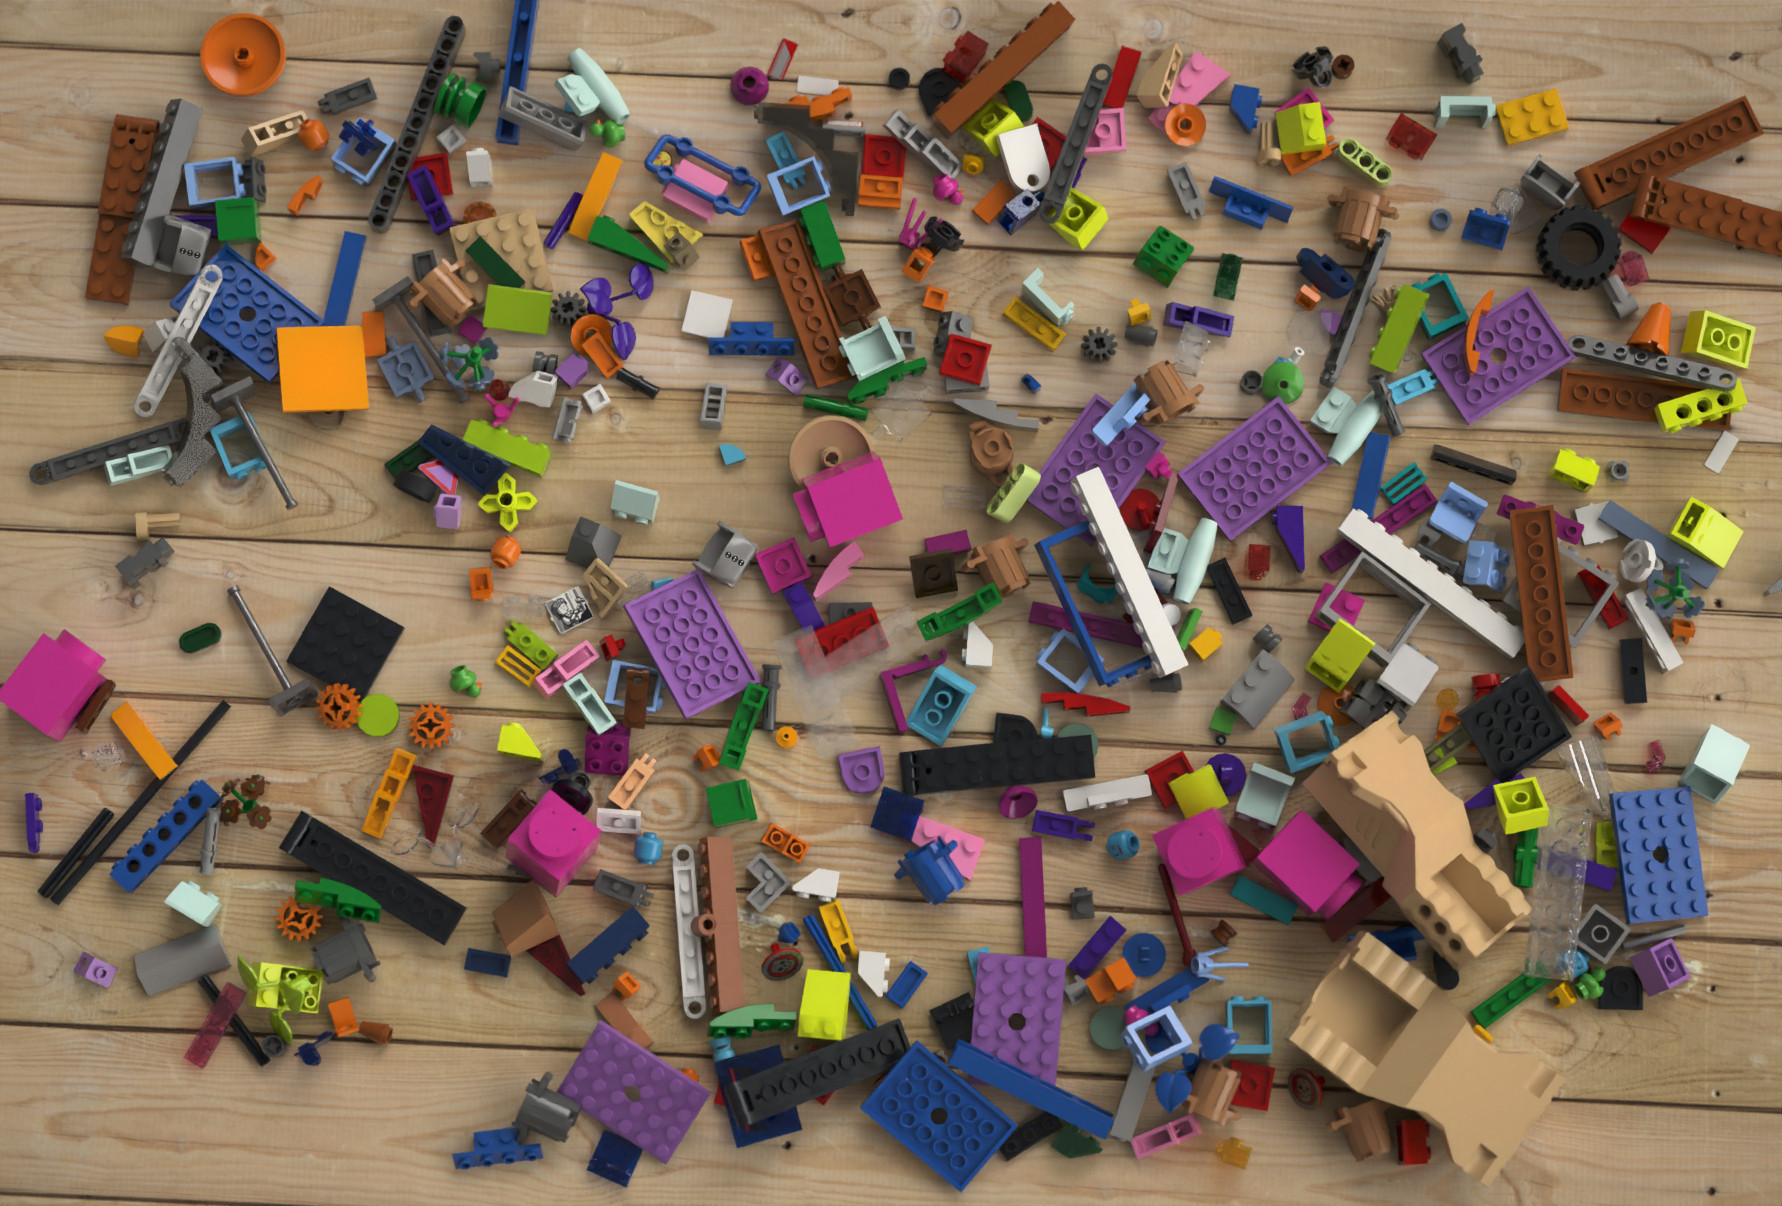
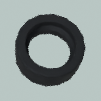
M405 470L399 471L393 483L402 492L427 503L431 502L437 490V487L429 481Z

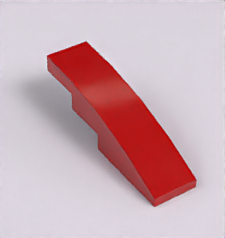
M1065 692L1041 693V704L1063 702L1064 711L1085 709L1086 717L1130 712V706L1093 695Z

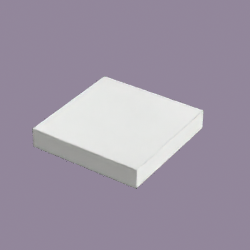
M691 290L681 330L682 333L708 339L709 337H725L733 300Z

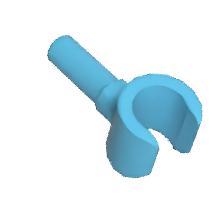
M1048 708L1043 709V723L1040 736L1044 739L1051 738L1054 728L1048 727Z

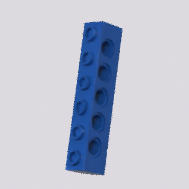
M201 779L192 783L188 788L190 792L184 798L182 796L179 797L173 804L174 808L169 813L165 812L157 820L159 824L154 829L149 828L143 834V840L138 845L134 844L129 848L127 857L123 861L121 859L112 866L111 869L113 871L110 875L127 892L132 894L207 817V809L216 808L223 800L206 781ZM194 798H200L201 805L197 809L191 807V801ZM183 813L186 817L185 822L177 825L176 817ZM168 829L170 837L162 841L160 834L163 830ZM153 845L155 852L152 856L147 857L145 849L147 846ZM133 861H138L139 869L132 873L130 871V864Z

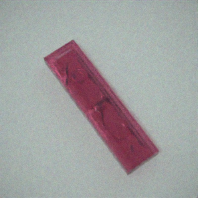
M226 982L184 1058L201 1069L205 1068L247 994L245 991L230 982Z

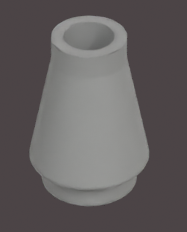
M1148 568L1146 572L1153 587L1162 595L1164 593L1170 595L1176 584V579L1172 575Z

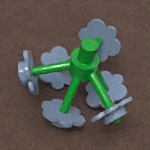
M487 337L484 340H480L479 346H475L472 350H470L467 344L455 346L454 352H450V342H446L445 347L442 346L439 351L440 359H443L444 366H447L450 356V360L455 362L456 367H462L458 373L446 371L445 378L448 383L455 388H473V391L478 392L485 390L486 385L493 383L495 373L488 366L482 367L480 361L482 356H484L486 361L497 359L499 356L497 351L499 346L494 343L491 337ZM468 367H473L472 383L465 385V380L461 378V375Z
M1676 558L1672 559L1670 563H1666V569L1676 570L1673 578L1669 580V584L1663 582L1662 570L1654 569L1647 577L1646 590L1648 598L1645 599V606L1649 610H1654L1655 614L1660 618L1664 619L1667 617L1671 619L1674 616L1673 614L1677 611V608L1673 603L1676 600H1684L1686 602V605L1682 607L1686 618H1691L1693 615L1698 616L1705 607V603L1700 596L1687 598L1690 596L1689 590L1694 588V582L1690 580V574L1680 572L1681 569L1690 568L1689 562H1684V559ZM1658 586L1669 589L1668 595L1659 596L1655 600L1650 593L1651 591H1657Z

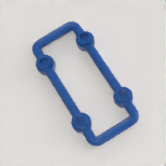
M669 134L662 135L644 161L645 168L656 174V179L660 184L667 185L671 182L712 203L714 211L718 214L729 212L735 216L744 215L762 188L761 183L757 179L749 176L748 169L742 166L734 168L693 147V142L686 137L678 139ZM669 143L675 146L679 156L686 157L690 154L731 175L735 185L742 186L748 184L753 188L738 208L731 204L729 197L726 195L715 196L674 175V170L670 166L662 165L659 167L653 164L665 144Z

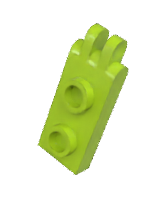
M511 620L509 624L515 628L512 632L508 627L503 629L509 634L507 639L545 671L558 654L522 622L517 625Z

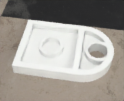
M1037 124L996 135L1011 184L1022 192L1029 193L1041 189L1049 179L1050 167ZM1029 175L1036 179L1034 187L1030 186L1027 182Z

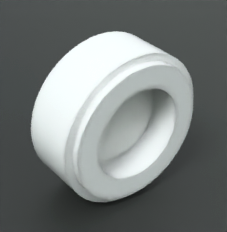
M1171 603L1162 605L1170 625L1178 623L1181 618L1180 609Z

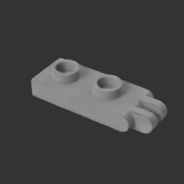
M1187 162L1167 169L1166 172L1185 215L1189 213L1191 219L1196 220L1195 211L1197 210L1200 217L1205 216L1202 209L1205 207V203Z

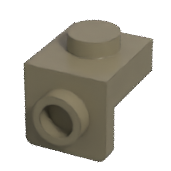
M677 233L664 244L665 249L673 256L683 271L699 258L692 244L681 233Z

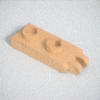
M647 753L641 760L636 758L608 799L622 809L627 810L655 772L652 767L656 760L653 758L647 765L645 763L649 758Z

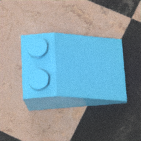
M940 665L934 670L906 721L907 726L942 746L970 702L977 686Z

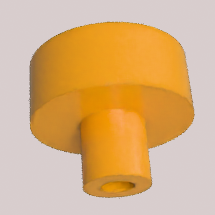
M785 726L777 731L776 741L780 747L789 749L797 743L798 736L792 727Z

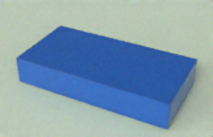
M910 960L885 997L903 1009L928 973Z

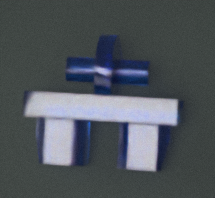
M359 119L357 124L361 129L350 120H345L342 124L344 128L339 138L346 144H349L354 137L360 140L359 144L354 148L355 152L360 156L365 157L371 150H376L379 147V144L366 134L368 133L374 137L377 133L372 129L374 122L371 119L366 123Z

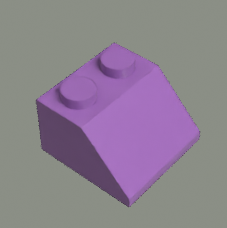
M1672 938L1630 957L1632 966L1637 972L1648 997L1668 990L1691 978Z

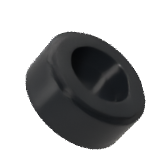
M895 68L889 74V83L892 88L903 90L910 83V75L904 68Z

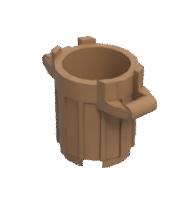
M1344 186L1341 196L1328 195L1327 200L1330 206L1341 208L1333 234L1335 236L1334 242L1338 244L1339 240L1347 244L1346 248L1350 250L1364 252L1365 247H1368L1369 251H1371L1376 242L1382 217L1392 218L1393 220L1399 218L1397 209L1389 207V197L1383 194L1378 196L1363 190H1348L1349 187Z
M444 258L442 260L443 263L429 272L419 283L416 281L411 288L413 290H410L409 293L414 298L410 300L407 308L409 311H414L416 307L424 303L444 325L451 328L452 324L454 326L457 325L468 315L467 311L470 309V306L476 307L478 300L471 290L456 276L458 272L462 271L465 265L464 260L458 259L455 264L451 265Z
M1168 360L1165 363L1161 361L1149 367L1144 377L1141 378L1139 374L1134 379L1135 387L1142 396L1145 393L1150 398V401L1146 404L1150 412H1145L1139 419V423L1146 425L1148 422L1153 421L1157 429L1161 428L1160 425L1173 420L1184 412L1188 411L1189 413L1196 408L1195 404H1200L1196 397L1204 391V386L1198 384L1195 388L1188 391L1176 369Z
M981 419L969 425L971 463L978 473L986 476L989 481L1000 489L1007 478L998 482L996 476H1000L1005 472L1007 475H1010L1013 471L1011 465L1014 454L1013 440L1005 430L992 427L984 419ZM984 428L977 435L974 434L975 431Z
M1012 532L1008 533L1009 536L997 539L983 547L980 545L974 547L972 554L970 552L967 553L969 560L961 566V570L965 573L977 568L985 586L994 582L1002 599L1013 595L1014 591L1021 586L1024 589L1031 584L1029 581L1030 577L1017 552L1024 549L1029 542L1026 538L1016 542Z
M1204 1057L1203 1061H1200L1192 1079L1191 1092L1188 1098L1178 1107L1184 1106V1111L1191 1114L1195 1112L1220 1122L1221 1126L1224 1127L1228 1117L1235 1121L1241 1118V1114L1229 1108L1240 1083L1242 1073L1235 1069L1230 1070L1223 1066V1063L1216 1060H1207Z
M1368 1097V1101L1348 1108L1346 1106L1333 1110L1337 1121L1328 1122L1326 1129L1332 1131L1340 1126L1343 1127L1353 1157L1356 1158L1357 1162L1363 1161L1370 1156L1381 1155L1391 1151V1149H1395V1141L1384 1110L1396 1108L1397 1105L1374 1097Z

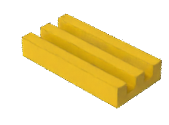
M508 645L495 660L498 666L529 688L532 686L534 679L542 672L540 668ZM507 652H510L519 660L528 665L530 668L535 670L534 674L530 673L528 670H526L517 662L506 655ZM505 659L530 679L527 681L502 663L501 660Z

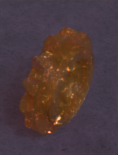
M475 202L466 208L463 222L466 224L477 221L472 215L481 216L484 213V219L497 216V213L490 204Z

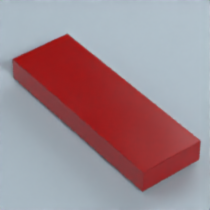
M1122 45L1113 70V78L1102 106L1110 109L1124 107L1142 54L1141 51Z
M1584 569L1577 574L1595 605L1609 584ZM1613 592L1599 612L1608 630L1629 619Z

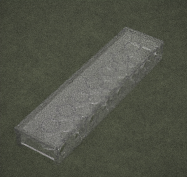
M1547 804L1549 809L1548 825L1541 827L1524 975L1530 978L1573 981L1592 811L1587 806Z

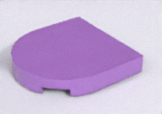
M880 746L837 755L842 780L848 789L855 793L867 794L873 792L881 785L884 779V764Z

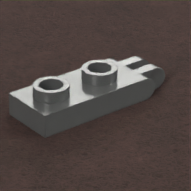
M366 78L324 94L325 98L319 100L318 105H328L320 109L322 114L330 112L331 115H335L376 100L377 96L370 78Z
M600 869L593 890L637 907H640L641 904L650 906L651 902L644 900L643 897L645 895L653 898L654 895L646 891L647 886Z

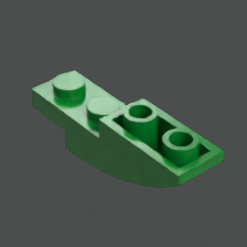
M925 357L904 363V361L898 362L859 381L848 393V402L860 404L865 402L867 397L873 395L874 398L887 394L886 391L889 390V381L897 383L904 380V376L912 374L914 377L923 374L924 370L927 369Z
M320 878L319 884L298 880L296 882L294 901L336 908V915L345 918L376 923L380 921L381 905L353 887Z
M760 1004L738 1008L712 1020L709 1023L707 1037H714L716 1039L725 1037L745 1039L751 1038L753 1030L760 1032L767 1030L787 1032L794 1030L797 1020L796 1012H774V1004Z

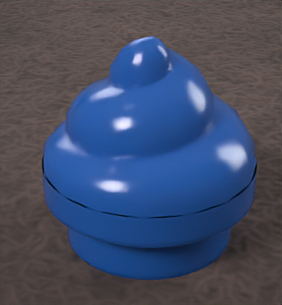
M793 922L783 923L779 928L778 941L795 943L800 936L797 926Z

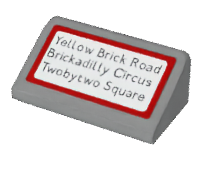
M824 119L822 132L824 135L864 138L866 122Z

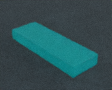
M1241 875L1238 877L1230 893V896L1286 925H1289L1298 907L1293 902Z

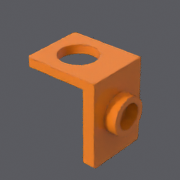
M348 996L328 1003L338 1037L359 1031Z

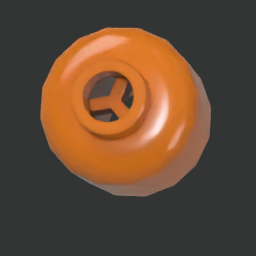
M306 119L300 124L301 128L298 131V137L308 150L319 151L328 144L329 132L320 120Z
M511 536L497 538L489 554L492 563L501 569L513 567L521 553V548L517 544L518 541Z

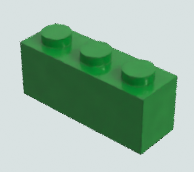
M825 200L800 208L801 215L798 216L801 227H806L808 232L805 238L808 247L813 246L815 254L812 255L815 266H820L821 272L832 269L834 265L837 267L839 263L841 265L846 264V259Z

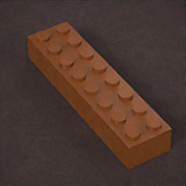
M1059 0L1054 5L1052 2L1049 3L1042 10L1039 19L1035 16L1024 28L1025 32L1019 31L1011 38L1008 47L1003 45L996 52L993 61L988 59L978 70L979 74L975 75L973 73L962 85V89L958 87L949 95L950 97L947 99L948 102L946 104L942 101L931 113L933 117L930 122L948 140L1002 91L1010 81H1013L1061 37L1076 19Z

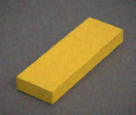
M1016 296L1002 312L1005 317L1052 352L1055 351L1066 336V333Z

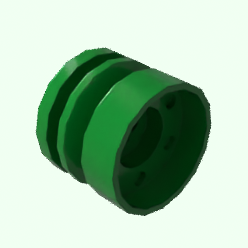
M451 73L438 92L434 112L439 116L444 113V118L449 119L455 113V123L470 128L482 108L487 89L475 82H471L466 88V78L461 77L459 79L457 74Z

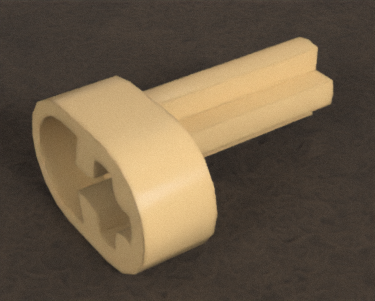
M1271 122L1261 123L1260 152L1257 153V166L1273 167L1281 162V150L1273 148V124Z
M147 512L135 513L137 542L149 541V528L181 526L180 513L148 515Z

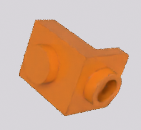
M491 566L469 568L471 599L487 601L489 598H492L494 589Z

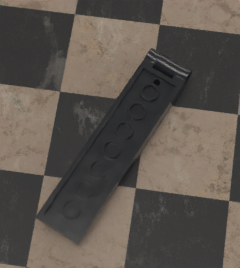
M1091 734L899 753L902 793L905 797L1095 778ZM927 769L932 770L930 774H926Z
M302 810L279 846L281 850L330 879L365 893L379 903L381 909L444 946L467 910V907ZM314 841H317L316 846L312 845Z
M898 1018L723 1086L737 1126L742 1128L892 1069L911 1046L901 1020Z

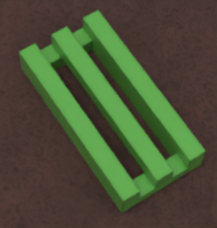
M1198 608L1189 609L1177 635V640L1182 650L1186 649L1203 612Z

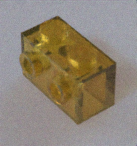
M1230 1137L1229 1140H1223L1222 1143H1218L1215 1156H1218V1162L1246 1169L1252 1148L1243 1145V1140Z

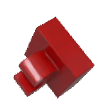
M613 634L605 636L599 641L606 662L614 660L620 655L619 651L626 647L624 638L615 641Z

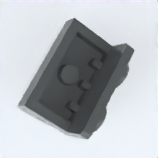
M955 311L942 312L938 319V331L933 342V353L945 354L951 333L970 338L974 318Z

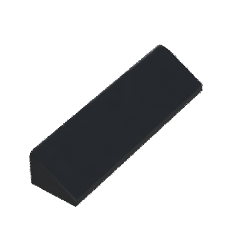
M1438 444L1434 445L1430 457L1431 460L1510 486L1516 481L1517 472L1514 469Z

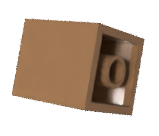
M534 880L526 884L492 912L495 919L492 921L493 927L497 934L501 933L502 938L499 939L504 951L508 950L512 957L560 935L546 900Z

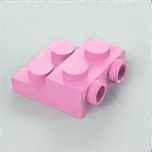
M1124 108L1100 110L1083 156L1126 152Z

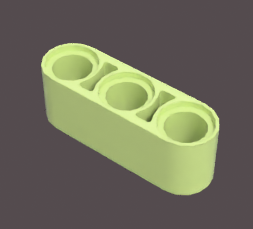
M1351 138L1344 139L1340 143L1337 155L1341 161L1374 186L1382 188L1388 185L1392 177V170L1386 163ZM1349 146L1352 148L1353 153L1346 154L1342 148ZM1359 160H1368L1370 166L1363 167ZM1377 172H1383V173H1385L1386 176H1387V179H1385V180H1380V179L1377 177L1376 173H1377Z
M1023 463L1018 464L989 502L987 514L1004 524H1008L1037 487L1041 479L1040 473Z

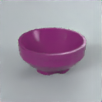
M744 67L739 69L732 77L731 93L741 104L756 105L767 96L769 82L766 75L760 69ZM745 78H753L756 81L755 86L750 89L744 87L743 81Z
M1021 785L1010 786L999 799V810L1006 818H1021L1030 814L1036 808L1038 798L1033 789ZM1020 793L1019 795H1017V796H1015V797H1010V796H1012V795H1014V794Z

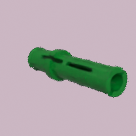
M808 394L805 395L803 403L804 408L837 414L866 422L869 408L851 405L847 401L845 403Z

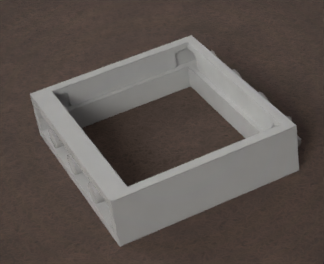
M1557 537L1560 553L1609 584L1574 636L1569 634V643L1576 648L1619 582L1614 580L1616 575L1610 571L1605 570L1602 572L1597 569L1599 564L1587 557L1584 560L1579 557L1580 552L1570 545L1568 548L1560 544L1562 540ZM1516 576L1501 600L1521 612L1520 601L1514 598L1518 591Z
M1362 551L1351 562L1314 616L1331 629L1339 618L1350 624L1329 607L1357 567L1360 566L1416 609L1387 651L1376 643L1367 656L1383 668L1391 662L1431 603L1422 597V593L1415 592L1410 588L1408 582L1398 579L1393 575L1391 569L1381 566L1375 561L1376 559L1373 556L1370 557ZM1350 624L1354 629L1362 633L1360 630H1358L1356 627Z

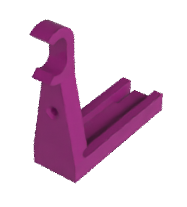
M943 648L940 651L941 660L931 662L928 660V655L924 654L922 661L880 673L881 683L898 734L906 732L908 726L893 679L895 680L942 665L947 658Z

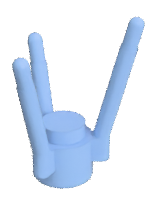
M1224 946L1204 953H1196V956L1191 961V969L1197 977H1206L1224 982V977L1210 974L1209 972L1213 968L1248 967L1249 964L1213 963V960L1208 956L1229 949V946Z

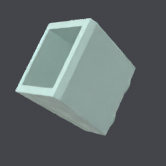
M1711 724L1700 739L1678 783L1684 787L1690 786L1693 792L1717 804L1733 785L1750 745Z

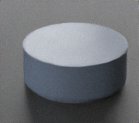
M1437 209L1430 216V225L1437 231L1446 230L1452 222L1451 214L1445 209Z

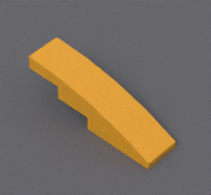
M606 152L602 153L568 233L588 241L587 239L596 216L600 217L605 202L610 196L623 163L622 159Z
M127 701L110 714L127 739L160 780L178 767L166 752V749L154 736L153 732Z
M398 747L395 749L389 767L385 771L379 789L375 793L361 831L382 839L405 788L417 755Z

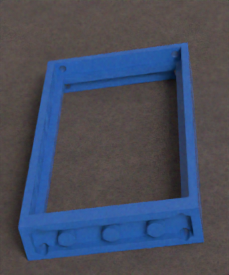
M1089 520L1045 538L1034 546L1099 687L1106 684L1108 688L1119 683L1118 678L1122 676L1128 679L1137 675V670L1144 667L1145 671L1151 669L1152 660L1147 655L1109 673H1106L1049 549L1052 546L1089 531Z

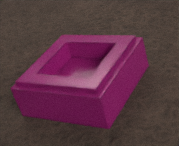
M469 315L458 333L476 345L488 327H483L481 321Z

